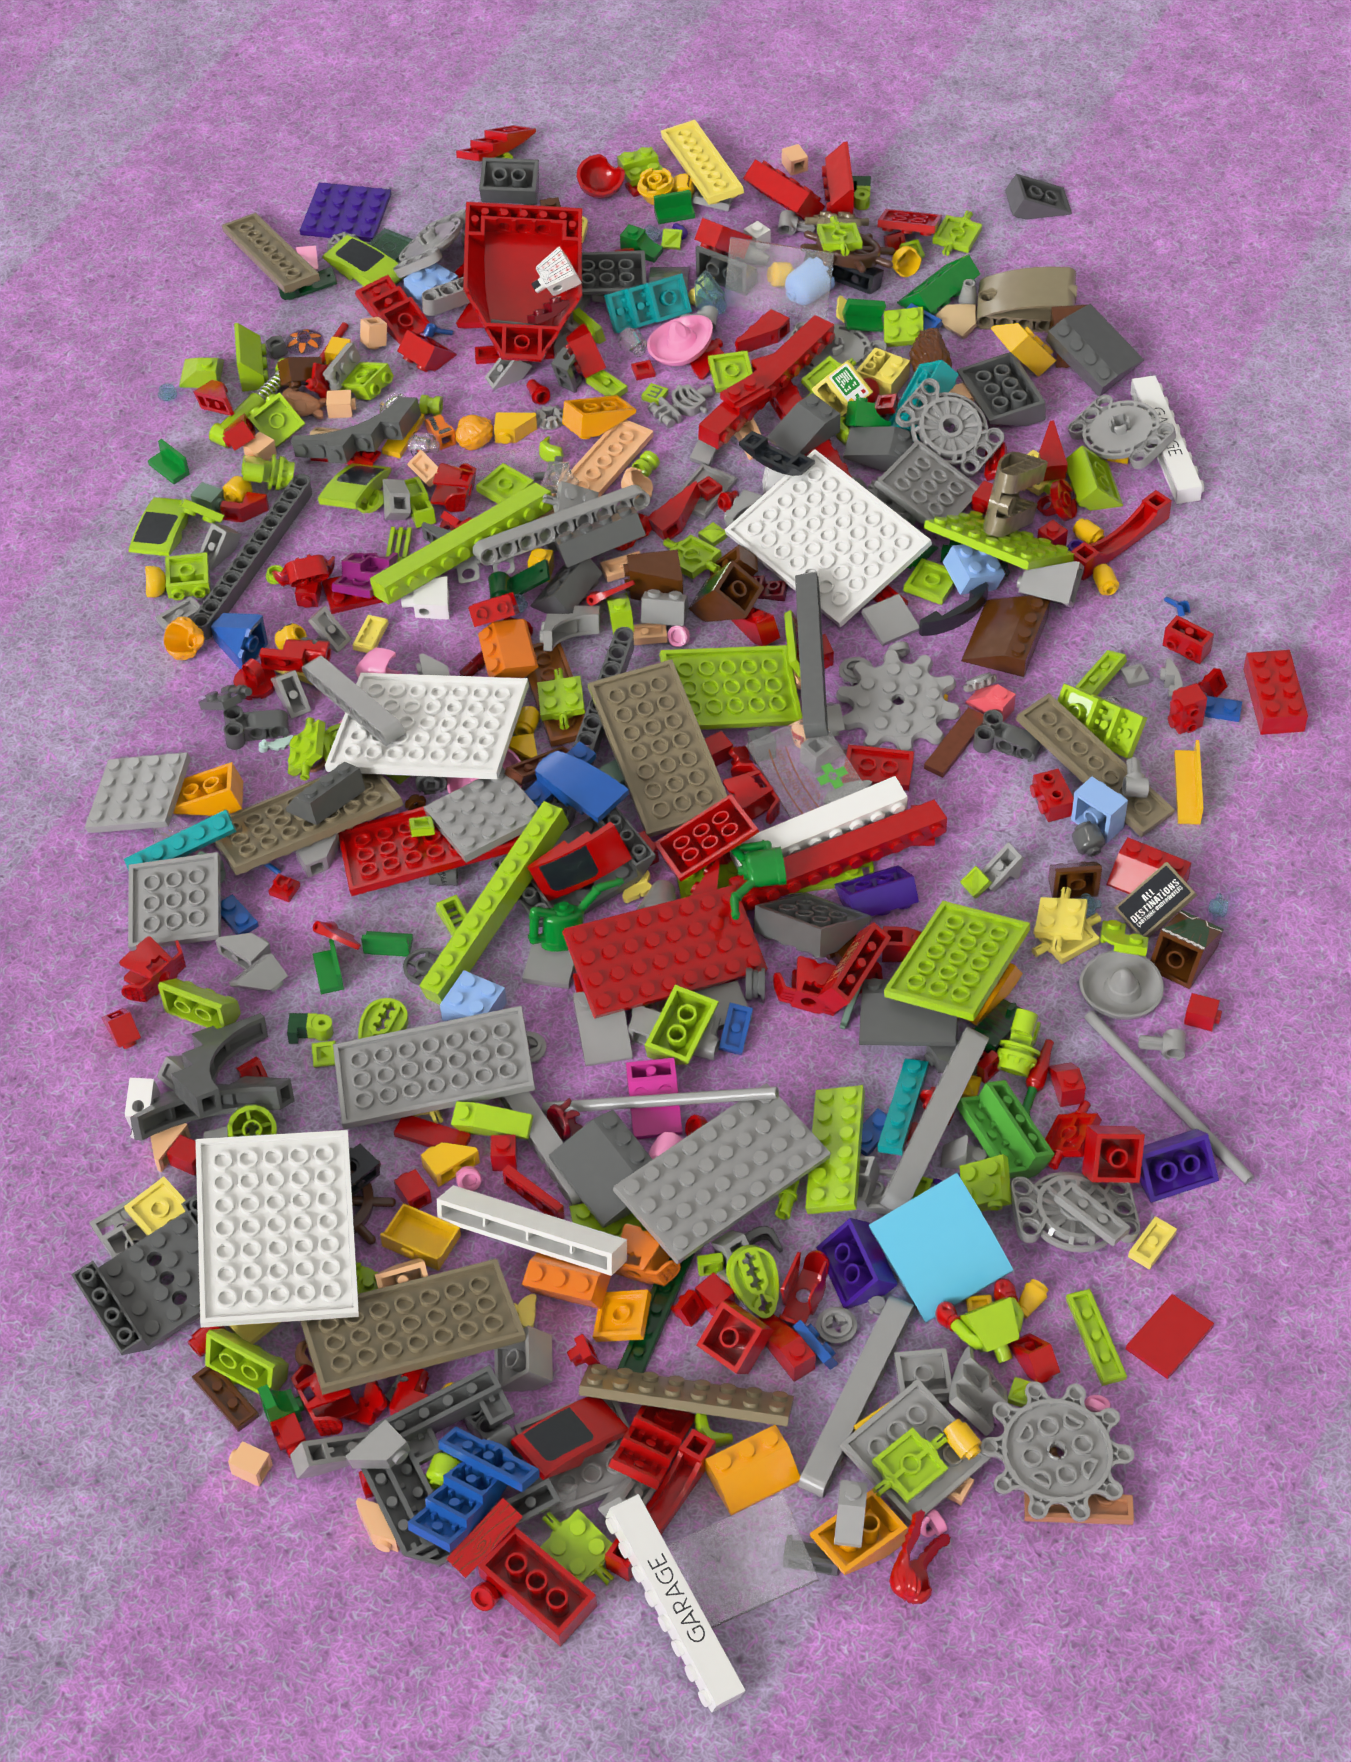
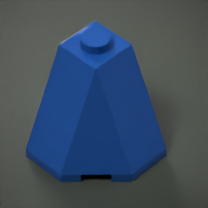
M223 613L211 626L214 641L239 669H242V665L249 659H256L261 648H265L268 645L263 616L260 614Z

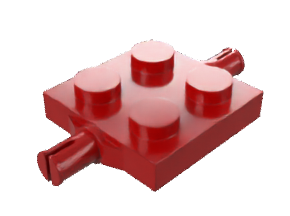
M1082 1100L1077 1111L1070 1114L1057 1115L1045 1138L1054 1152V1156L1048 1163L1051 1169L1057 1170L1062 1159L1066 1157L1084 1156L1087 1125H1100L1102 1121L1098 1113H1087L1091 1107L1090 1102Z

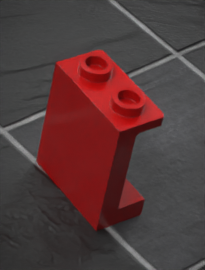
M514 592L474 603L468 607L474 627L514 616L520 612Z

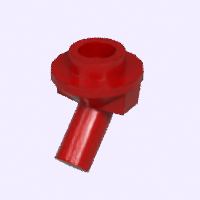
M734 490L732 492L720 493L717 500L719 508L724 512L728 509L730 510L735 498L739 496V492Z

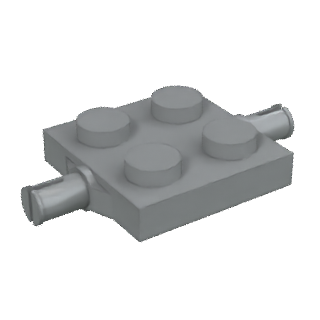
M561 481L558 483L556 496L544 494L542 502L553 505L554 513L595 499L598 497L599 492Z

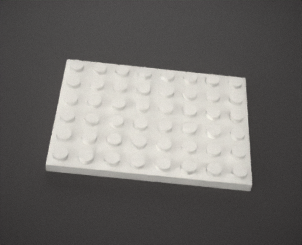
M814 449L807 456L815 460V464L800 476L785 475L725 529V532L736 543L755 554L759 562L781 580L785 581L795 591V575L817 572L821 612L841 628L932 545V542L927 536Z
M360 673L356 685L396 717L404 727L405 734L385 746L345 712L325 763L326 771L331 772L339 764L347 762L359 767L361 773L498 779L529 687L528 678Z
M348 1130L196 1139L201 1328L359 1317Z

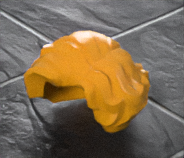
M472 414L464 416L459 420L455 430L456 441L459 443V446L466 450H476L491 440L494 426L491 420L486 417Z
M184 616L173 620L167 626L164 633V647L175 660L193 658L205 640L202 629L198 628L191 618Z

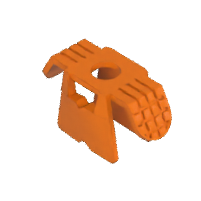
M630 1224L623 1226L621 1238L627 1239L628 1259L627 1263H624L614 1274L646 1284L667 1285L679 1273L680 1263L677 1265L673 1260L668 1261L670 1256L647 1230L643 1231L641 1227Z

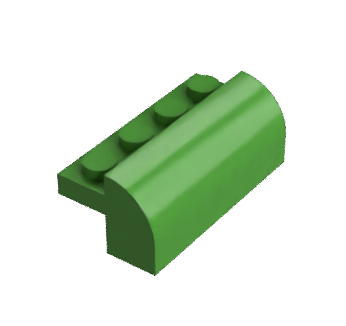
M1006 1080L987 1082L978 1096L960 1098L956 1107L989 1158L1002 1154L1008 1157L1010 1178L1025 1177L1029 1179L1039 1174L1048 1165L1054 1156V1152Z

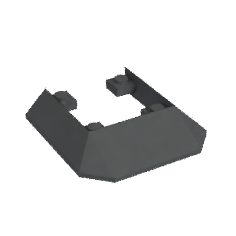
M490 1365L379 1421L369 1428L367 1436L384 1420H387L407 1441L410 1448L407 1458L401 1464H395L390 1469H361L405 1557L440 1567L448 1563L446 1558L455 1550L453 1549L451 1552H448L408 1530V1521L426 1507L425 1498L433 1493L420 1466L432 1460L436 1453L443 1452L439 1449L435 1433L481 1409L491 1428L515 1417V1413ZM540 1476L524 1492H520L506 1500L523 1516L515 1526L561 1503L550 1479L542 1480Z

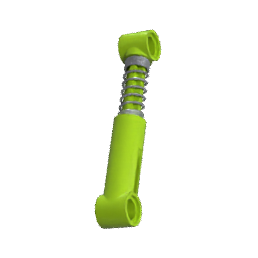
M276 365L273 377L267 380L256 393H251L234 410V415L228 416L221 424L215 423L209 431L210 441L229 449L222 438L224 437V429L244 413L249 417L251 410L257 406H263L269 395L277 394V391L284 387L281 386L278 365Z

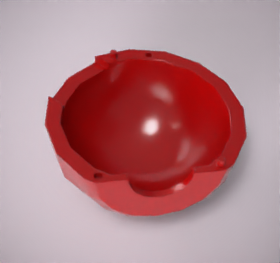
M596 154L587 157L580 163L577 168L576 177L584 193L596 199L611 197L620 190L624 182L625 171L619 166L614 168L609 164L606 157Z

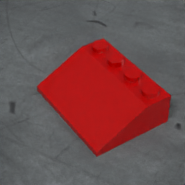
M732 794L657 840L654 844L672 873L682 882L759 833V830Z

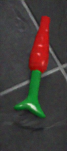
M1050 1039L1045 1040L1040 1051V1057L1036 1058L1037 1064L1030 1070L1026 1078L1025 1084L1028 1090L1022 1106L1029 1116L1036 1094L1044 1088L1051 1051L1054 1042Z

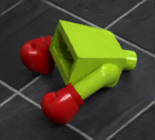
M1002 1278L995 1282L994 1302L962 1315H957L956 1309L951 1302L944 1301L937 1306L935 1316L938 1323L946 1329L955 1332L961 1340L973 1349L980 1352L993 1350L998 1363L1013 1358L1008 1343L1019 1339L1024 1313L1018 1303L1015 1286L1009 1279Z

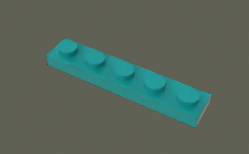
M224 810L124 858V861L129 871V865L185 857L237 831L229 812Z
M905 1058L879 1139L878 1152L903 1155L919 1103V1096L929 1070V1061Z

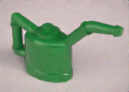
M762 840L743 843L731 850V853L742 864V866H738V875H743V879L746 881L736 892L731 894L730 906L733 920L739 919V902L752 888L787 884L781 846L772 847L770 841Z
M616 878L615 880L593 886L592 890L578 906L563 901L550 909L532 907L529 914V942L531 944L541 943V947L547 951L561 952L569 950L562 933L564 928L584 924V912L602 894L601 892L623 885V878ZM543 917L542 933L539 934V919Z

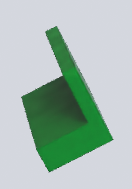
M690 190L654 196V213L658 225L695 218Z
M848 298L842 311L846 329L882 332L884 326L881 317L886 308L885 301Z
M160 439L158 441L160 452L150 458L148 464L172 484H176L190 475L187 459L163 439Z
M367 931L366 935L361 937L363 953L407 957L411 953L413 934Z
M329 939L331 950L312 954L321 995L344 990L333 939Z

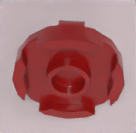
M1064 479L1052 482L1050 494L1038 500L1037 509L1044 516L1057 514L1063 521H1069L1077 516L1076 499H1071L1069 492L1073 490L1068 482ZM1051 502L1050 507L1043 510L1044 505Z
M251 658L235 674L233 684L235 686L246 685L252 689V694L244 699H264L275 690L271 678L275 677L276 674L274 670L263 669L258 661Z

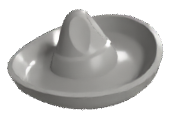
M1114 950L1102 953L1091 960L1083 969L1079 980L1081 993L1090 1007L1103 1015L1121 1020L1139 1019L1150 1014L1160 1003L1164 990L1161 974L1148 958L1140 955L1120 953Z

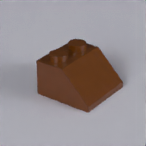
M1097 862L1050 865L1048 880L1052 898H1060L1063 887L1071 889L1070 898L1098 897L1102 865Z

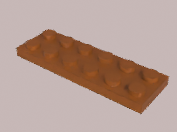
M561 642L553 648V651H544V643L533 644L538 668L526 676V678H528L539 713L540 705L537 682L555 680L554 670L557 669L559 675L558 668L563 670V678L573 677ZM585 714L568 718L569 728L566 729L564 724V730L560 729L559 720L542 721L551 747L575 742Z

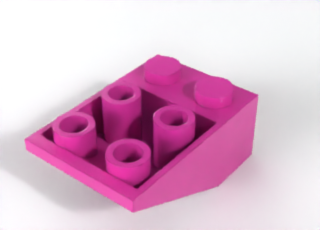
M674 1058L626 1062L629 1096L678 1093ZM680 1105L630 1109L633 1135L636 1139L654 1138L664 1132L683 1135Z

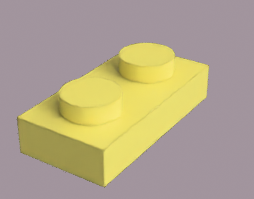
M1155 1216L1129 1251L1128 1257L1150 1270L1176 1235L1177 1228Z

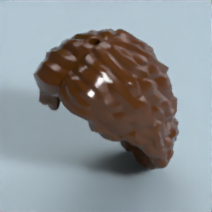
M928 328L927 330L919 331L920 334L915 338V342L909 352L913 371L917 370L919 364L943 360L952 368L950 352L945 346L939 329Z

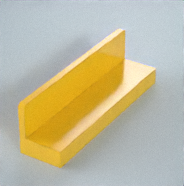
M1196 740L1194 751H1174L1178 824H1201L1203 792L1199 740Z

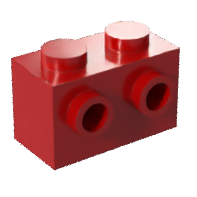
M1176 615L1165 627L1162 646L1201 664L1211 652L1214 633Z
M1197 683L1180 687L1173 691L1167 719L1169 726L1175 728L1178 734L1191 733L1203 726L1207 697Z
M1059 768L1034 774L1032 785H1030V792L1032 797L1038 801L1040 813L1045 815L1048 822L1071 817L1074 797Z

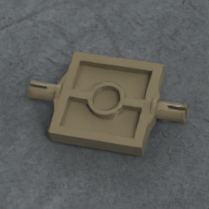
M820 211V215L805 217V225L817 226V224L831 223L830 217L834 216L835 218L837 216L839 222L856 223L857 227L869 226V218L855 217V214H850V212H838L837 215L829 211Z

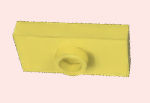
M368 615L352 645L353 650L368 653L376 648L389 625L388 619Z

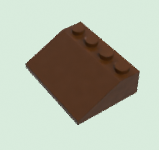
M1030 595L986 600L961 661L1024 677L1048 619L1050 600Z

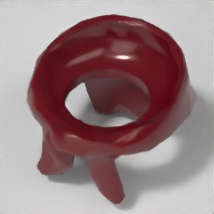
M568 1098L561 1105L553 1104L547 1110L546 1118L562 1141L568 1140L583 1127L576 1123V1117L580 1116L578 1111L570 1110L565 1112L571 1105V1098Z

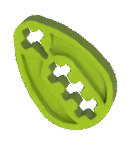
M381 998L371 1002L365 1008L360 1019L358 1039L405 1030L408 1026L406 1007L400 1001L392 998ZM391 1007H393L394 1010H391L389 1012L390 1020L386 1019L384 1022L385 1029L377 1031L376 1028H380L382 1026L381 1019H385L387 1016L386 1010H390Z
M745 1245L738 1248L732 1253L727 1262V1279L737 1298L745 1307L761 1318H768L774 1314L779 1298V1277L775 1260L768 1251L757 1245ZM746 1253L752 1255L749 1258V1262L752 1266L756 1267L753 1270L754 1276L760 1279L757 1282V1287L750 1285V1283L754 1282V1279L750 1274L746 1273L750 1270L749 1265L742 1261L746 1258ZM760 1296L764 1301L768 1302L765 1305L766 1310L764 1311L758 1308L762 1305Z

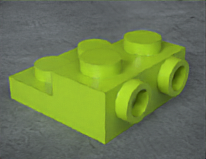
M641 147L637 151L623 152L617 156V164L624 169V178L632 187L638 185L640 174L649 168L662 170L663 168L658 161V155L652 147Z
M359 362L341 384L342 388L339 390H351L356 399L372 400L380 394L382 388L392 382L394 375L388 363Z
M280 392L276 395L275 393L271 394L265 400L266 403L261 407L257 406L251 410L248 417L259 432L274 439L276 448L306 425Z
M207 552L165 557L168 599L173 598L180 601L184 597L189 596L203 598L211 592Z
M1002 1154L959 1166L960 1178L981 1212L987 1210L998 1211L1003 1206L1012 1204L1007 1156Z

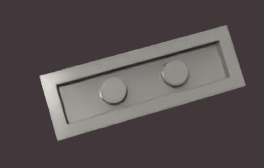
M1072 1181L1055 1196L1054 1201L1111 1246L1114 1247L1129 1233L1131 1227Z

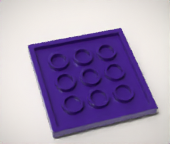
M319 182L301 225L300 235L331 238L334 234L345 232L355 234L363 242L374 243L392 195L391 189Z

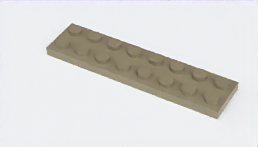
M256 212L222 225L223 232L284 293L294 292L298 288L310 286L320 280L319 273Z
M1050 693L1017 714L1016 721L1081 782L1085 783L1090 777H1094L1098 781L1105 783L1110 789L1122 794L1123 778L1127 775V765ZM1150 786L1147 798L1125 797L1128 800L1125 823L1141 838L1172 816L1175 811Z
M602 1364L588 1365L579 1385V1395L786 1427H788L794 1396L788 1395L783 1391H774L772 1393L762 1391L756 1387L738 1388L730 1383H723L721 1385L711 1384L703 1379L691 1381L676 1375L665 1377L659 1376L655 1372H633L629 1368L611 1369Z

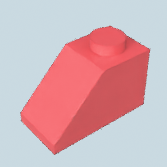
M995 684L976 690L965 704L983 714L988 710H997L1003 715L1004 722L1014 711L1016 694Z

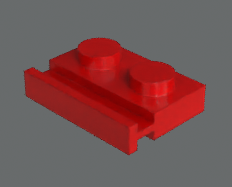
M752 375L720 392V399L732 409H737L739 414L770 397V389H765L764 385Z

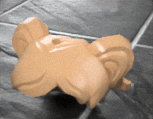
M628 468L623 475L621 488L638 485L651 498L653 491L652 481L641 473V469Z

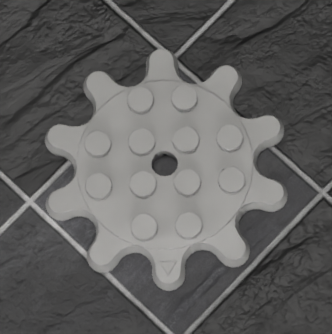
M888 650L883 656L884 664L880 667H870L861 661L854 665L853 674L859 679V683L855 686L840 687L836 692V697L839 701L846 702L852 706V711L843 716L845 730L855 728L865 730L867 736L863 741V746L879 747L884 742H891L895 744L897 750L913 751V743L919 738H924L930 743L938 745L944 739L943 732L938 728V722L943 719H957L961 714L958 705L944 700V695L955 689V679L950 675L943 677H933L930 675L929 671L933 666V661L928 655L920 656L912 664H905L900 661L899 654L895 650ZM898 697H900V699L903 700L904 703L901 705H896L893 703V700L898 699Z
M1036 1381L1026 1385L1027 1404L1024 1407L1015 1408L1006 1402H997L994 1405L992 1413L1004 1426V1432L999 1437L984 1438L980 1449L985 1456L1000 1459L1005 1465L1003 1473L994 1480L995 1490L1002 1495L1014 1490L1025 1492L1030 1498L1028 1512L1032 1518L1036 1520L1043 1519L1048 1514L1049 1508L1052 1505L1059 1504L1069 1510L1071 1517L1075 1521L1083 1522L1090 1516L1088 1498L1091 1495H1101L1110 1501H1115L1122 1497L1123 1487L1114 1480L1111 1475V1469L1115 1465L1129 1464L1134 1459L1135 1454L1130 1446L1117 1444L1110 1438V1430L1120 1420L1117 1410L1105 1408L1100 1412L1089 1411L1084 1404L1086 1391L1079 1384H1071L1068 1386L1063 1397L1055 1399L1048 1396L1044 1386ZM1059 1447L1063 1450L1064 1455L1059 1459V1457L1049 1453L1050 1448Z

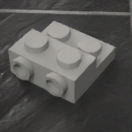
M946 1348L894 1352L898 1395L915 1380L919 1379L945 1408L948 1407L950 1404L949 1393L952 1380Z

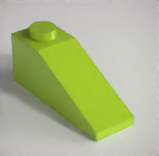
M627 593L614 594L607 597L606 601L613 635L616 629L620 627H628L634 632L632 610Z
M456 1101L451 1125L459 1131L471 1135H516V1138L529 1139L534 1116L528 1113L480 1103Z

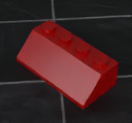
M846 141L825 157V166L821 167L822 177H825L823 178V189H827L824 190L825 201H828L826 202V211L836 213L837 215L838 212H850V214H853L854 185L848 141Z

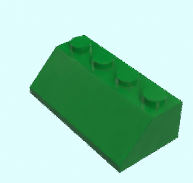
M968 254L945 264L897 301V304L907 308L912 303L918 307H923L925 311L934 315L938 312L937 308L939 306L947 305L951 302L950 298L952 296L960 295L965 280L971 279L975 281L980 272Z

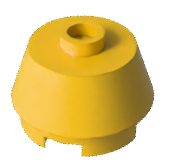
M649 168L640 174L637 189L647 203L654 205L655 195L672 193L674 178L665 168H662V170Z

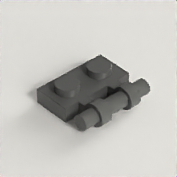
M227 685L222 687L221 693L217 691L210 692L205 695V699L198 701L201 710L225 711L241 703L242 699L250 696L252 689L246 685Z

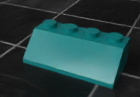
M943 360L919 364L898 402L896 412L892 413L889 419L891 426L911 432V426L905 428L896 423L895 418L900 407L925 379H935L940 386L939 393L950 392L954 388L959 374ZM932 385L924 386L926 392H935ZM920 399L912 400L914 406H923ZM901 413V414H900V418H901L902 420H904V421H909V420H911V417H910L909 414H907V413ZM916 434L917 439L921 441L919 434Z

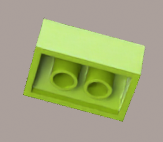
M234 323L236 361L242 392L259 390L269 380L268 370H264L268 368L267 357H263L267 355L266 344H262L261 336L239 323Z
M1083 445L1066 458L1068 463L1066 473L1070 477L1072 482L1070 485L1075 491V499L1080 507L1093 511L1123 506L1108 462Z
M175 978L158 984L166 1013L206 1028L214 1026L219 1029L235 1023L241 1014L238 1001L233 997L220 995L209 988H201L190 981H182Z
M675 985L644 1045L647 1057L653 1060L674 1058L675 1065L689 1064L719 1001Z
M212 1329L207 1332L205 1365L257 1394H259L257 1388L266 1384L272 1390L279 1391L288 1379L289 1363L285 1362L281 1357L274 1356L263 1350L260 1346L253 1345L242 1339L238 1334L231 1333L225 1329Z

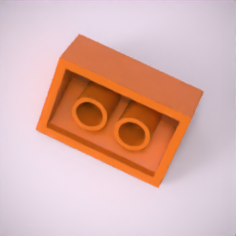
M525 619L494 621L478 633L488 677L525 678L538 668Z
M537 1252L529 1260L522 1285L531 1293L601 1309L611 1276Z

